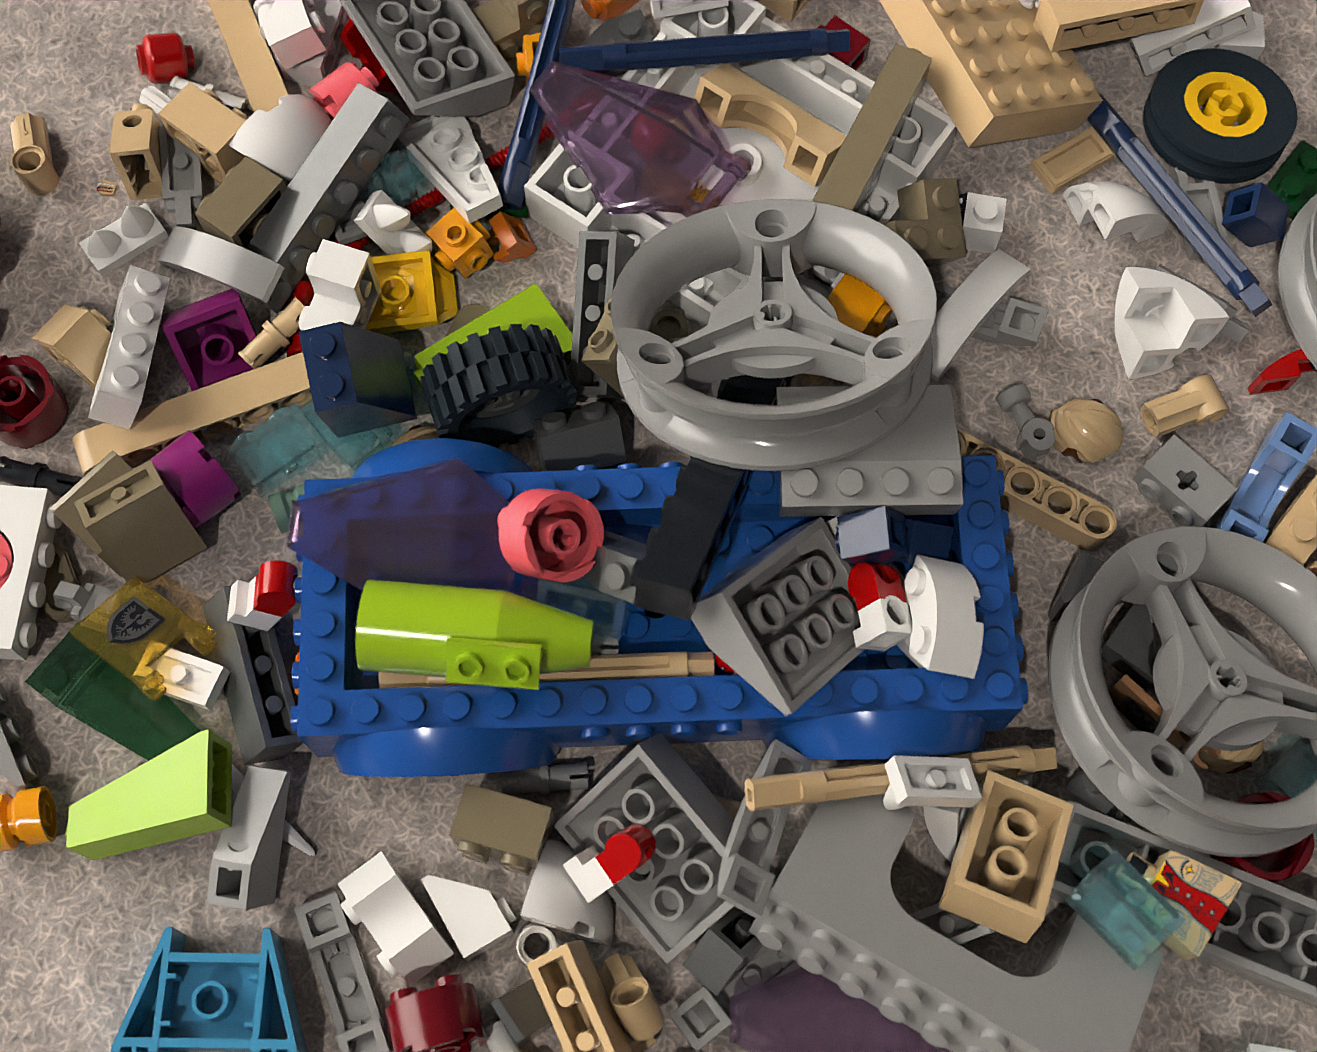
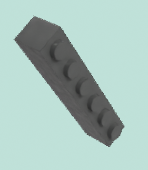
M360 83L356 85L245 248L285 267L268 302L264 303L257 300L278 314L306 273L310 255L313 252L317 253L322 240H328L410 120L389 99Z

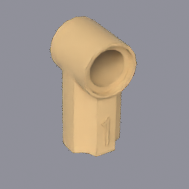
M30 113L17 115L15 121L10 124L14 153L11 157L12 168L28 191L36 195H45L53 191L59 182V175L52 162L47 123L42 116H34Z
M1210 374L1197 377L1181 386L1178 391L1146 402L1140 408L1142 420L1148 432L1155 438L1195 424L1196 427H1201L1204 425L1203 421L1210 419L1211 422H1214L1225 416L1230 410Z
M616 953L605 959L602 970L598 975L627 1036L636 1041L653 1037L661 1030L665 1020L648 981L644 979L632 956H621L619 953Z

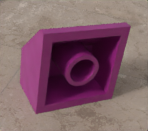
M231 288L161 316L163 331L191 391L253 370L251 365L238 352L242 351L257 334L240 294Z

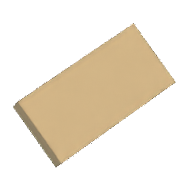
M1092 126L1033 160L1030 168L1051 195L1113 160L1115 153Z

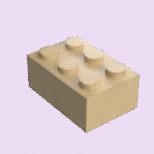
M988 770L978 786L982 799L974 807H969L939 908L1026 944L1044 921L1074 805Z

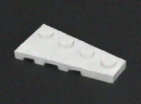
M431 115L402 130L396 139L397 146L469 224L503 207L499 190L487 164H485L480 147L474 139L472 129L465 116Z

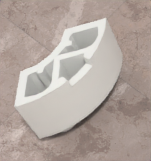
M916 555L913 567L906 575L904 590L912 616V633L910 635L908 653L927 670L974 679L981 656L984 624L976 622L974 601L981 598L977 584L972 574L962 564Z
M382 851L338 883L346 898L340 904L342 909L355 926L362 921L382 949V952L376 956L391 977L399 973L411 987L454 954L440 931L416 901L411 890Z

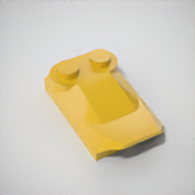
M430 250L371 257L382 291L366 326V330L378 334L436 326L456 316L458 305L454 274L449 273L440 266L431 256Z

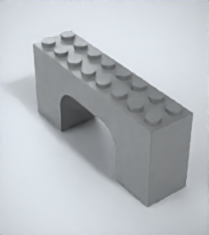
M885 794L819 802L772 887L762 916L758 919L755 918L748 931L755 935L767 948L782 951L797 960L799 965L806 971L813 974H821L838 984L845 994L853 998L865 1000L877 1007L887 1019L897 1023H904L919 1032L923 1039L931 1045L944 1047L951 1052H1129L1164 955L1160 950L1080 906L1048 941L1033 977L1012 975L994 966L912 918L896 900L890 881L891 868L918 813L906 806L896 810H887L883 804Z

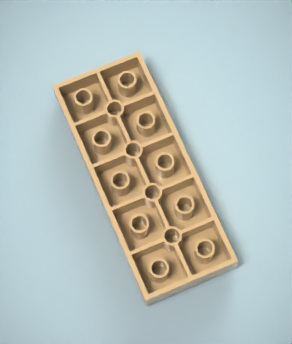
M879 0L907 47L917 49L922 54L932 58L927 80L968 147L1076 130L1103 101L1096 91L1093 81L1086 75L1076 60L1072 49L1051 53L1035 19L1038 11L1035 2L1033 8L1029 9L1024 7L1019 0Z

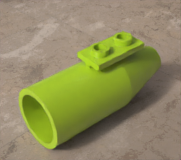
M367 580L362 591L357 617L356 660L358 668L364 671L446 677V682L539 690L541 674L590 666L594 621L503 590Z

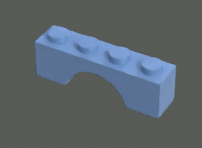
M1286 412L1268 432L1237 487L1238 490L1232 495L1214 528L1239 533L1263 542L1269 532L1267 527L1275 509L1292 482L1305 467L1317 446V428Z

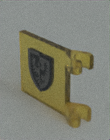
M135 576L70 629V633L74 638L133 681L153 701L161 698L167 692V689L162 685L165 681L163 675L157 670L150 668V666L183 637L202 655L210 654L217 647L216 641L213 640L215 632L211 627L193 620Z

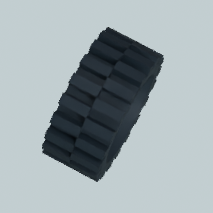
M511 324L509 329L501 331L500 326L489 328V334L479 336L476 332L466 336L468 341L463 344L455 341L447 346V354L438 352L432 358L433 364L426 365L423 369L424 376H421V385L439 438L473 441L499 448L500 444L509 443V445L518 443V439L525 436L529 439L533 438L532 421L540 420L544 415L551 412L568 413V408H574L576 404L575 398L578 397L557 336H553L551 330L545 328L541 331L539 325L530 324L525 330H523L521 324Z

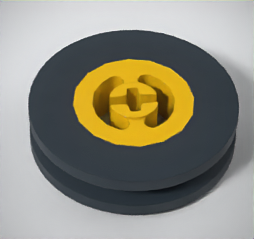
M1216 48L1189 51L1168 62L1158 74L1143 110V124L1146 135L1153 148L1167 163L1193 178L1218 184L1247 182L1268 172L1279 160L1292 138L1298 119L1296 103L1290 89L1272 69L1248 55ZM1206 105L1203 112H1201L1199 106ZM1237 119L1240 125L1233 126Z

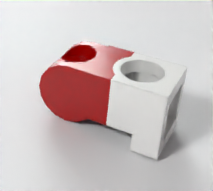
M268 561L261 564L259 574L249 583L237 580L231 586L227 621L264 631L271 629L296 602L293 584L298 576L297 567L285 561Z
M867 562L857 563L851 569L847 581L848 591L856 601L861 624L860 628L853 631L856 648L886 651L910 638L912 633V619L904 588L898 572L893 567Z
M632 824L611 836L606 842L604 851L600 854L592 845L567 861L563 866L589 903L650 860L656 850V840L647 827L640 824Z

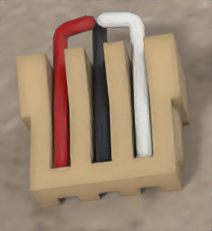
M107 180L98 183L97 186H102L97 187V191H100L101 196L115 195L117 183Z

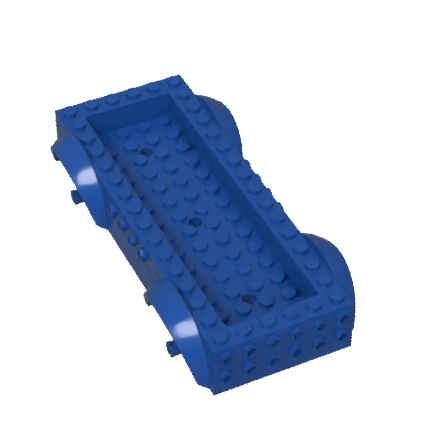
M431 438L413 440L389 447L365 460L356 469L351 478L305 480L304 495H298L297 513L299 520L303 521V536H297L296 556L298 562H302V577H296L294 590L296 602L301 603V619H295L293 625L294 643L296 646H300L299 662H294L292 666L294 689H299L298 705L291 708L292 732L297 733V737L317 757H334L340 773L363 777H442L536 768L552 764L560 748L638 745L658 733H661L670 744L762 740L767 749L777 739L808 759L877 760L891 759L893 756L926 757L975 751L982 747L987 731H1002L1023 709V705L1028 702L1026 678H1020L1018 661L1023 659V641L1021 635H1015L1013 620L1018 617V597L1015 592L1010 593L1009 577H1012L1014 572V560L1012 552L1006 551L1004 536H1007L1009 532V516L1007 510H1001L1000 495H1003L1005 486L1003 471L997 470L995 455L961 456L963 505L955 514L904 515L905 518L954 527L947 561L962 564L969 570L977 584L981 597L974 601L976 622L984 623L982 650L975 678L919 668L897 645L886 651L864 649L796 711L785 716L740 675H732L719 668L715 661L714 652V676L541 682L539 690L485 685L380 689L378 672L360 670L356 660L357 617L362 591L367 580L508 591L593 620L594 630L618 629V654L687 651V653L712 652L692 619L688 621L669 615L658 619L651 618L646 614L648 610L638 608L636 604L600 592L582 577L571 582L562 583L517 573L504 558L499 544L497 518L500 511L507 507L519 494L530 489L543 488L572 492L590 501L598 510L605 531L646 545L651 528L653 526L659 527L662 521L661 512L667 495L673 496L676 491V479L683 463L666 462L659 467L642 468L641 465L635 463H626L619 465L617 469H600L595 465H581L575 467L574 470L534 472L529 465L515 455L499 448L473 441ZM755 470L701 596L725 579L729 572L733 573L786 532L819 517H822L826 523L836 516L779 517L778 471ZM892 561L905 579L913 565Z

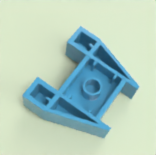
M165 927L111 1046V1052H307L281 936L270 928H263L261 954L184 952L186 935L174 927Z

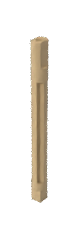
M687 651L592 655L589 667L541 674L540 683L714 676L713 652L687 653ZM378 672L380 689L474 685L446 682V677Z
M1026 744L958 754L929 756L968 758L976 782L982 781L988 770L1009 778L1031 775L1035 771L1057 769L1056 747L1046 745L1030 747ZM887 762L746 779L744 782L746 806L750 811L885 794L890 785L885 768Z

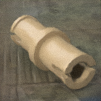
M296 297L271 322L266 320L261 325L264 329L242 351L238 352L253 369L261 367L281 346L286 348L290 344L288 339L299 329L300 314L305 306Z

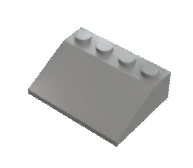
M340 0L342 6L413 115L476 117L509 105L515 75L464 0Z
M928 385L925 395L910 417L892 434L860 453L820 466L778 471L779 517L841 516L880 506H887L904 515L955 514L963 505L961 454L951 385ZM853 386L777 387V405L813 401L829 397Z
M822 517L786 532L700 596L691 616L708 648L785 716L796 711L864 650L856 648L853 631L860 628L861 624L856 601L848 591L847 581L852 568L848 562L841 560V555L836 548L835 539Z
M661 733L639 743L554 825L576 854L581 853L592 845L600 854L604 851L606 842L611 836L632 824L643 825L652 832L656 840L654 855L646 863L609 888L607 892L666 964L671 962L734 907V905L717 896L720 867L734 819ZM771 865L769 871L772 874L776 870L773 865Z

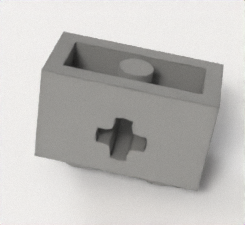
M1175 434L1133 478V481L1138 484L1140 493L1146 499L1160 503L1169 511L1171 520L1179 527H1202L1238 490ZM1180 483L1186 487L1184 491L1178 487Z

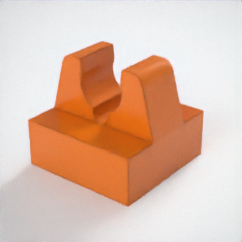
M500 211L489 220L492 228L488 232L491 237L486 240L487 243L491 246L501 243L500 250L493 255L494 260L507 263L519 257L525 259L537 251L520 219Z

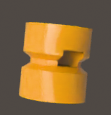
M39 786L19 790L14 798L8 793L0 794V852L16 849L20 841H24L30 847L50 843L56 839V806L48 787Z

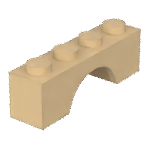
M723 63L700 77L690 108L720 128L741 127L759 132L770 138L783 151L785 157L783 167L814 187L823 181L846 138L844 134L728 63Z

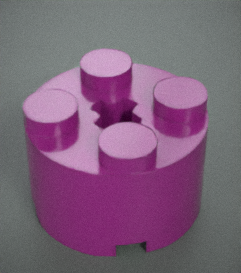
M188 430L150 460H152L168 490L196 529L200 525H204L242 494L214 457L212 458L206 450H203L205 446Z

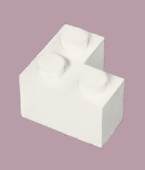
M323 239L317 253L313 252L307 262L306 274L310 279L315 294L310 306H305L300 314L299 328L302 331L341 321L366 329L382 291L370 253Z

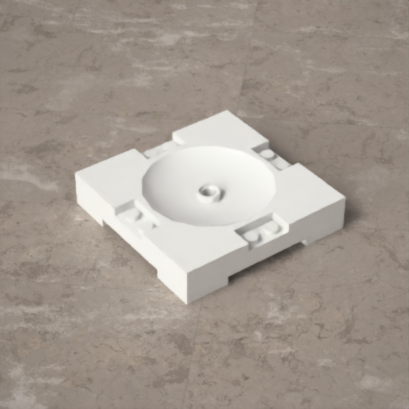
M728 0L729 6L664 17L660 22V32L654 40L788 30L765 17L766 7L755 0ZM829 54L826 56L728 63L847 136L875 83ZM719 63L628 70L576 133L570 130L525 184L524 190L526 205L528 206V217L578 248L579 231H617L635 240V254L638 249L656 234L696 213L727 204L751 200L794 199L812 201L821 183L814 187L783 167L785 162L783 151L765 135L741 127L720 128L691 110L693 101L685 103L676 109L674 100L694 74L701 77L703 74L723 64ZM917 97L857 213L865 215L883 225L900 220L897 190L922 179H930L947 157L957 129L950 116ZM647 110H665L687 132L688 141L684 148L686 154L677 165L673 167L666 165L658 169L652 168L632 148L630 142L631 126L643 112ZM813 265L808 270L795 274L800 285L818 292L827 299L844 276V273ZM731 267L722 269L686 285L668 300L684 310V317L704 328L708 325L710 314L714 307L731 292L745 287L749 275L739 273ZM783 276L762 277V282H783Z

